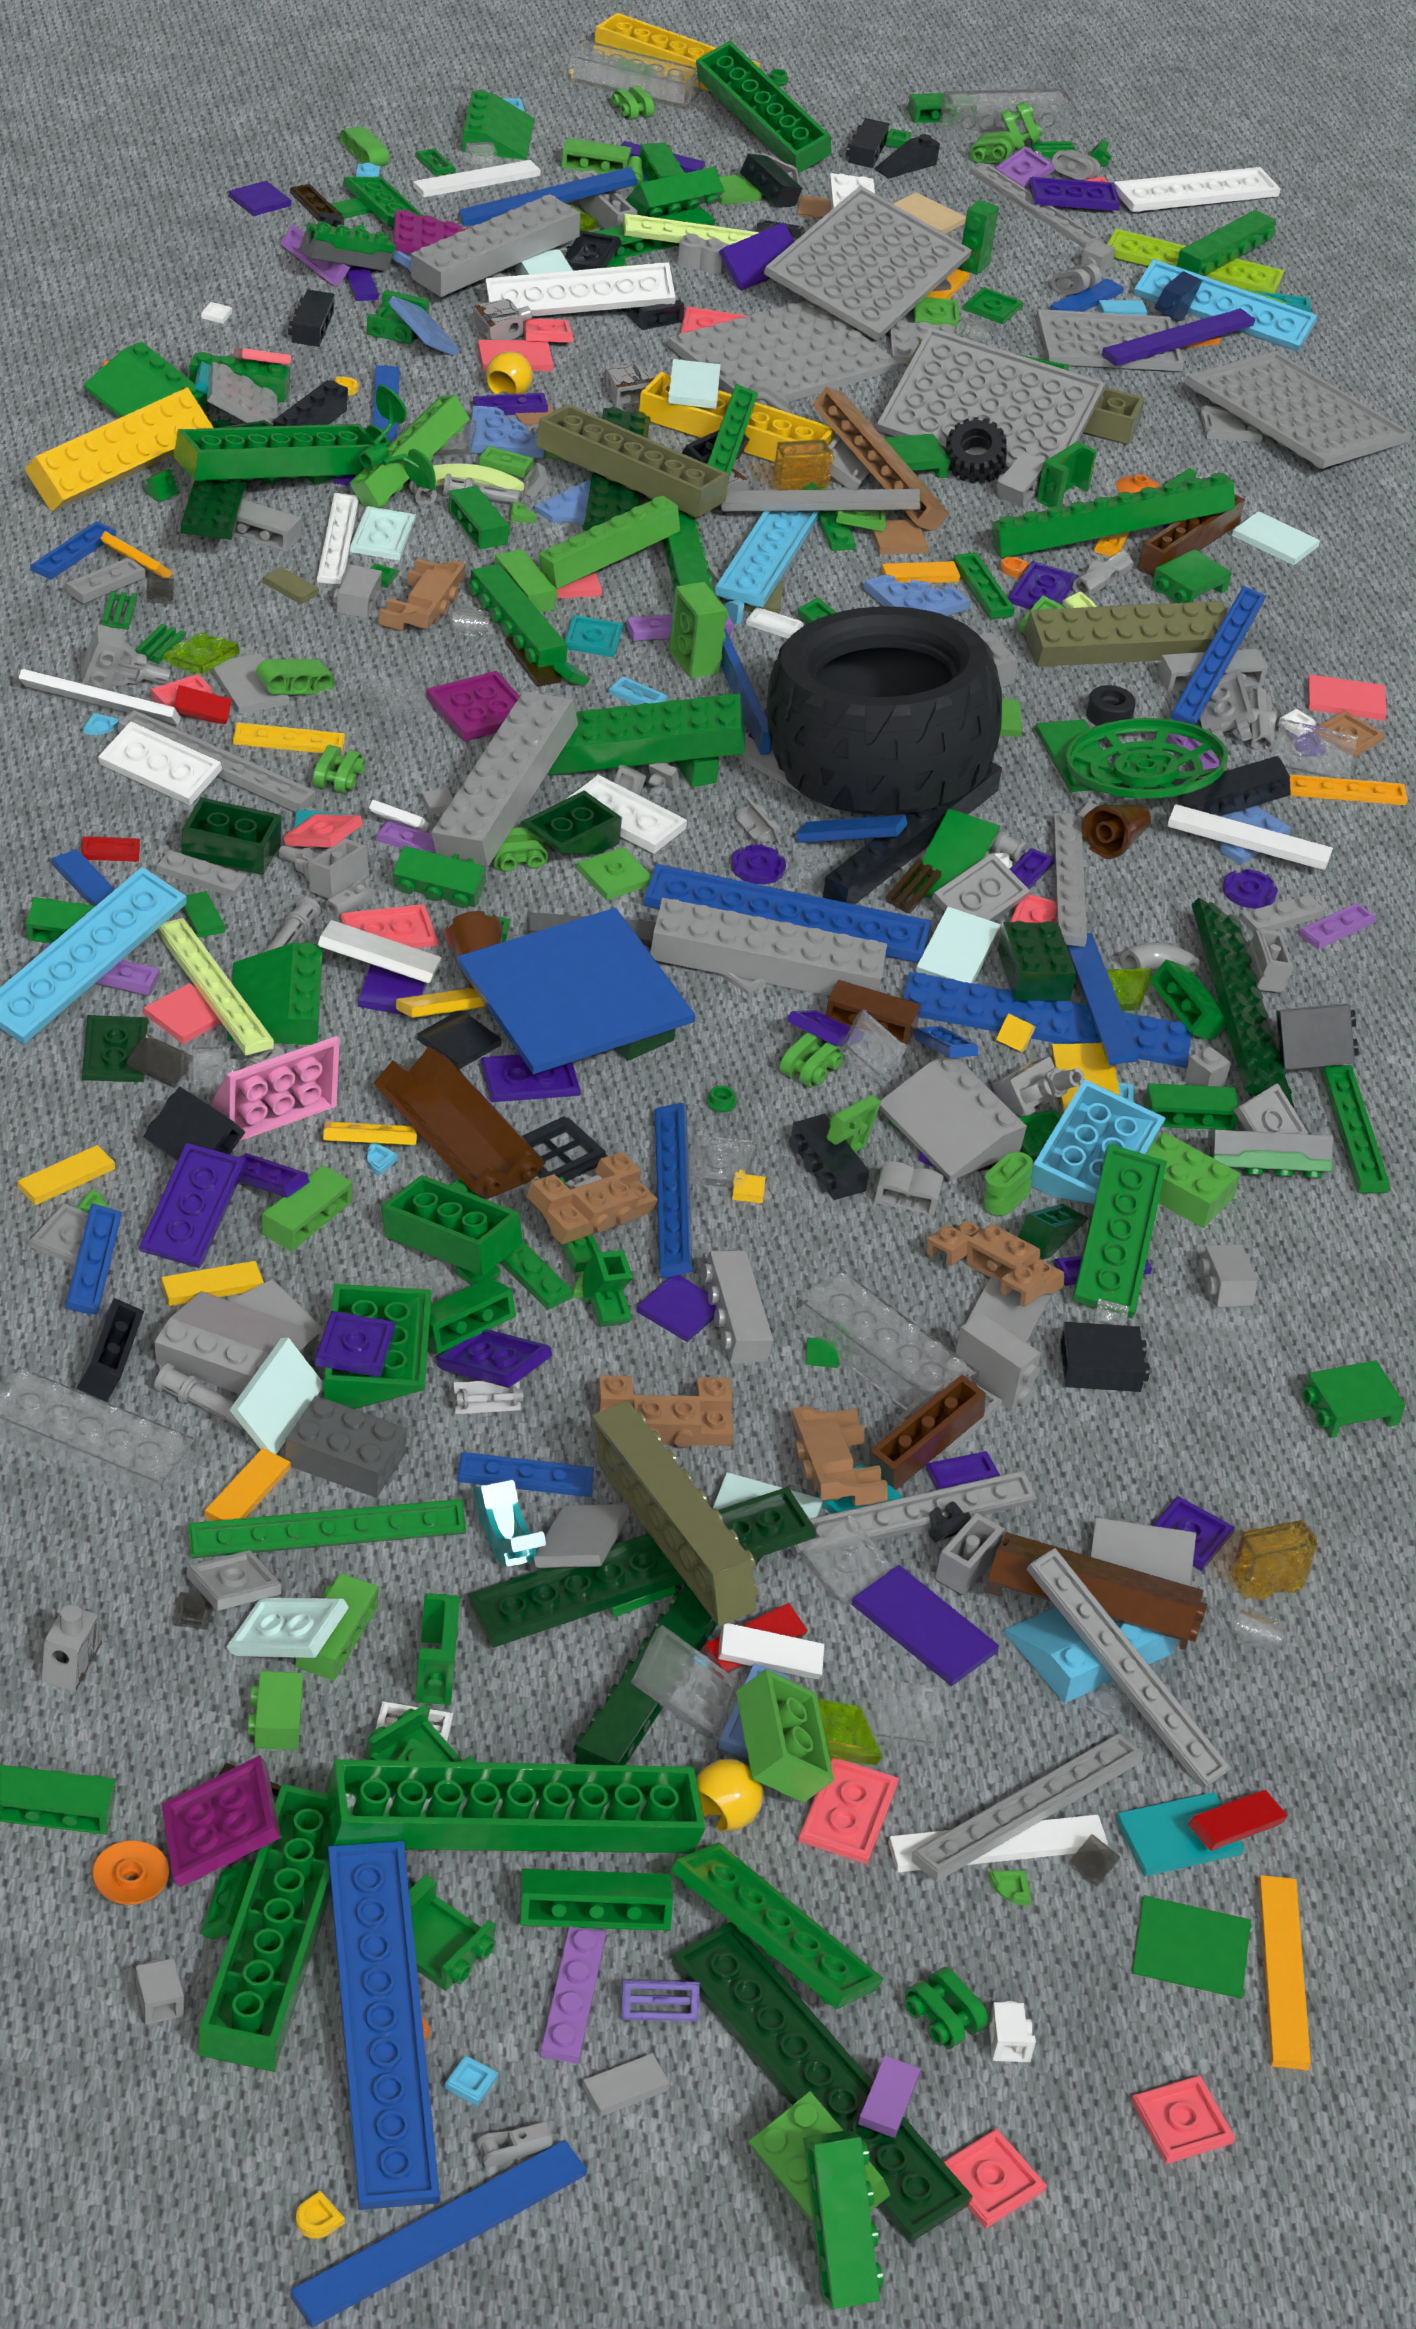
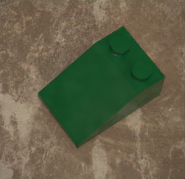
M585 790L522 821V825L559 853L601 854L620 843L622 817Z

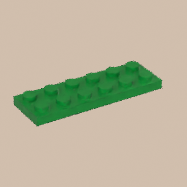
M1110 1143L1105 1150L1072 1301L1123 1317L1133 1318L1136 1312L1167 1161Z
M718 1842L676 1859L671 1871L682 1880L686 1887L696 1891L708 1901L712 1909L727 1917L736 1925L741 1933L751 1937L764 1948L767 1955L777 1959L792 1972V1975L797 1980L804 1982L819 1994L821 2000L826 2004L839 2009L878 1990L883 1980L882 1976L721 1843Z

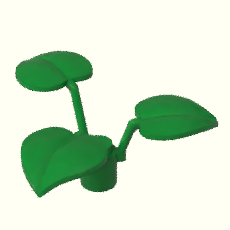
M380 384L376 391V405L380 415L389 419V423L384 430L375 425H370L365 429L375 440L371 446L359 454L361 464L367 470H372L381 463L387 465L393 461L405 460L404 466L409 478L420 487L434 491L436 486L435 471L429 459L422 452L411 449L408 455L402 454L387 457L389 455L387 447L391 442L386 434L394 425V421L398 424L405 422L407 411L401 398L389 387Z

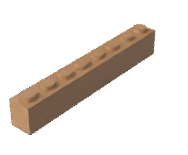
M826 386L812 404L813 407L885 489H920V509L904 511L917 526L930 531L937 530L949 515V512L843 392Z

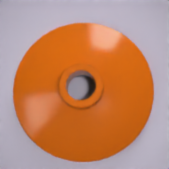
M1142 474L1124 476L1116 482V488L1119 493H1134L1141 491L1145 487H1162L1155 480Z
M130 1840L113 1844L101 1852L93 1866V1881L99 1893L112 1902L124 1905L141 1904L155 1898L165 1888L169 1878V1865L165 1855L155 1846L143 1841ZM129 1876H133V1877H136L137 1879H135V1880H126L125 1878H127V1877H129Z

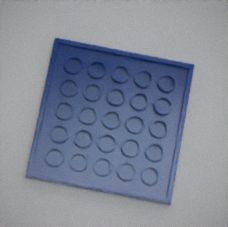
M616 907L457 956L458 966L533 1074L695 1022V1013Z

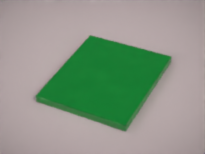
M1144 1895L1141 1900L1142 1910L1134 1965L1131 1967L1132 1974L1242 1999V1996H1244L1243 1987L1250 1929L1252 1928L1251 1919Z

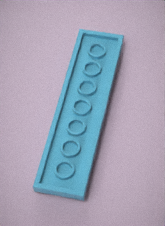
M1155 259L1152 260L1134 289V295L1157 303L1164 287L1182 271H1185L1203 280L1187 312L1188 314L1205 319L1241 308L1255 318V323L1252 327L1238 331L1297 352L1317 321L1316 314Z
M764 511L715 588L716 595L730 601L740 600L752 607H764L817 522L821 511Z
M141 867L0 987V1029L23 1045L27 1043L187 904L186 896L144 867Z

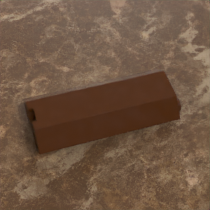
M431 1047L426 1049L411 1069L392 1060L374 1082L376 1087L474 1193L486 1199L529 1183L538 1175L539 1170L546 1163L450 1059Z
M1005 1533L1002 1541L1003 1544L999 1545L988 1576L986 1593L1000 1596L1004 1587L1051 1601L1026 1569L1032 1562L1056 1548L1112 1620L1181 1640L1179 1649L1185 1651L1189 1641L1196 1642L1207 1608V1603L1202 1602L1204 1590L1012 1533Z

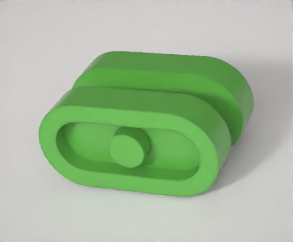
M641 86L630 87L629 92L625 88L614 90L611 102L613 107L620 106V112L623 117L626 116L628 120L638 118L639 113L643 118L653 116V100Z
M1024 101L1016 105L1017 112L1011 114L1009 109L1000 112L1007 132L1012 133L1017 139V151L1025 147L1024 141L1030 139L1031 143L1035 144L1041 141L1040 136L1043 135L1039 124H1034L1031 117L1034 115L1031 105L1029 103L1025 104ZM1020 119L1025 128V132L1021 134L1015 123Z
M1007 131L983 134L970 148V158L973 161L984 164L1003 162L1008 159L1016 148L1017 139L1012 133Z
M328 745L316 765L313 786L325 789L329 782H333L335 792L346 794L348 789L353 790L356 785L357 774L362 775L365 768V759L362 758V753L349 750L346 756L343 757L341 756L340 747Z
M525 827L512 828L492 861L497 870L512 871L519 864H528L531 868H539L547 862L548 852L542 839Z
M807 1032L785 1053L780 1064V1072L790 1078L800 1072V1083L809 1088H812L815 1084L821 1085L827 1073L832 1069L837 1070L842 1064V1048L829 1042L821 1047L822 1039Z
M1022 1152L1009 1153L986 1173L984 1208L987 1212L993 1215L1009 1214L1030 1195L1032 1184L1030 1176L1032 1175L1033 1160L1029 1155Z

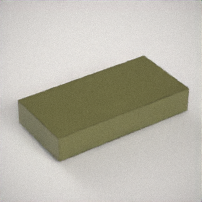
M282 567L263 576V583L299 604H303L319 595L318 587Z

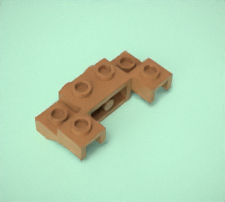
M417 558L415 561V571L411 569L408 571L407 585L414 587L409 594L408 603L388 598L386 609L381 608L379 610L378 625L403 631L408 624L428 629L432 623L437 624L443 615H447L451 603H455L458 598V585L465 577L466 563L456 560L447 563H433Z
M623 1152L599 1160L595 1174L599 1175L602 1178L601 1180L570 1190L553 1174L532 1181L526 1195L543 1214L552 1235L562 1245L640 1218L654 1211L658 1201L646 1186L639 1181L642 1170Z
M968 1220L956 1228L947 1224L928 1238V1255L933 1256L940 1250H943L947 1253L946 1264L949 1266L954 1265L967 1255L966 1265L988 1277L992 1275L1001 1282V1294L1006 1296L1012 1290L1020 1292V1305L1026 1307L1044 1294H1055L1064 1285V1272L1041 1260L1039 1248L992 1223L984 1229Z
M599 1375V1411L629 1401L637 1412L641 1411L648 1427L658 1432L662 1445H677L681 1448L691 1445L732 1446L734 1434L731 1415L732 1393L730 1378L697 1377L696 1396L634 1395L632 1376Z
M809 1406L792 1408L793 1427L798 1437V1441L794 1443L796 1457L798 1461L802 1460L804 1479H810L814 1492L819 1493L821 1501L837 1500L847 1496L852 1497L855 1506L872 1505L888 1501L886 1480L881 1481L880 1465L853 1469V1458L848 1447L865 1443L863 1424H858L857 1408L832 1412L820 1411Z

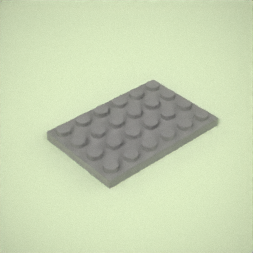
M1037 309L1036 319L1046 358L1049 361L1073 366L1183 372L1184 361L1180 348L1119 366L1113 365L1102 356V350L1105 347L1173 328L1170 317Z

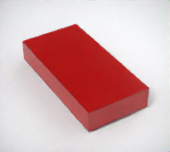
M179 685L174 708L180 714L226 725L232 699Z
M82 837L81 854L87 860L139 862V838Z

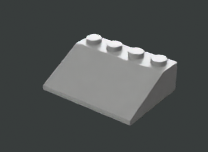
M944 1056L929 1062L880 1100L882 1102L879 1109L949 1181L1000 1161L1009 1153L1020 1152L1027 1126L958 1057L949 1058Z
M201 1291L169 1318L154 1342L156 1364L164 1366L167 1363H171L175 1366V1370L188 1376L194 1375L202 1381L241 1394L280 1338H289L306 1359L317 1342L319 1333Z

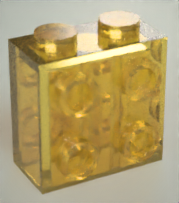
M825 439L778 442L773 475V484L776 490H800L812 481L819 486V489H826L827 485L830 484L829 466L833 463V451L829 449Z
M1304 1520L1289 1523L1283 1522L1275 1526L1261 1529L1255 1528L1243 1532L1230 1574L1245 1600L1255 1597L1257 1599H1266L1273 1593L1282 1591L1294 1593L1305 1587L1315 1552L1318 1549L1317 1538L1313 1532H1310Z

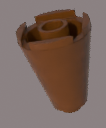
M1099 805L1085 815L1082 823V835L1084 840L1087 839L1091 846L1089 849L1105 859L1116 858L1126 852L1148 829L1151 824V815L1147 808L1142 805Z
M484 911L466 912L453 918V924L449 928L446 926L445 939L456 962L457 956L502 943V923L496 915L492 914V918L485 916ZM462 972L469 988H473L467 977Z

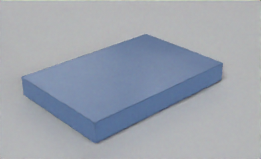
M395 296L390 299L389 305L427 346L450 355L459 353L460 348L422 307Z

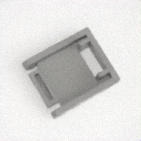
M1203 406L1201 408L1200 415L1207 439L1262 441L1263 434L1261 430L1248 424L1247 431H1245L1243 419L1228 413L1227 409L1212 406Z
M837 435L815 464L848 489L856 490L869 475L870 471L845 442L844 444L840 442L842 439Z

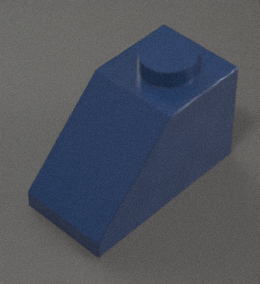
M1182 271L1164 287L1154 309L1179 321L1184 320L1203 280Z

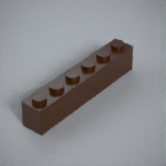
M1235 495V510L1178 521L1143 543L1138 568L1154 576L1157 567L1194 549L1200 551L1239 525L1245 499Z

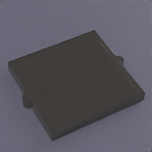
M146 1034L139 1045H134L133 1053L128 1059L126 1066L175 1088L181 1077L187 1075V1068L194 1056Z

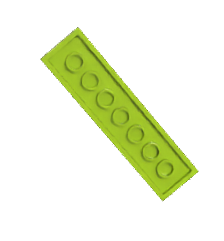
M1117 228L1107 244L1115 248L1114 258L1149 266L1153 259L1177 266L1180 249L1186 247L1185 245ZM1235 259L1205 277L1243 290L1249 289L1275 294L1283 279L1285 270Z

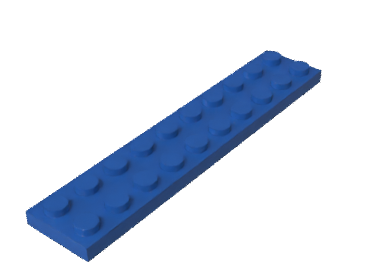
M656 864L644 898V906L660 909L662 898L676 899L686 903L706 905L711 908L735 911L740 914L759 916L779 922H789L794 925L887 943L885 956L919 963L923 956L932 921L662 864Z
M909 971L903 999L921 1004L919 1015L921 1018L1000 1032L1009 1013L1036 1026L1031 1039L1057 1044L1101 1043L1087 1005L1069 1001L1014 1000L1009 989H999L982 984H973L951 978H941ZM1122 1011L1137 1049L1138 1059L1187 1068L1191 1033L1183 1023Z
M404 1841L328 1846L358 2209L367 2210L438 2204L440 2191Z

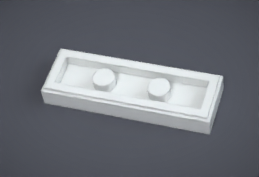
M729 1623L721 1627L718 1659L749 1666L757 1664L778 1672L805 1678L820 1679L822 1676L824 1644Z

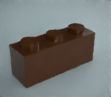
M838 980L828 999L826 1015L848 1027L908 1045L914 1029L918 1025L921 1004Z

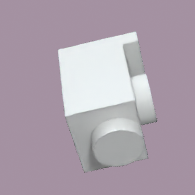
M1015 2001L994 2002L989 2018L992 2061L1030 2062L1036 2040L1035 2036H1032V2021L1025 2018L1024 2003H1017Z

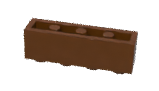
M961 1374L870 1450L869 1467L880 1465L881 1479L886 1480L892 1488L897 1490L984 1417L986 1393Z

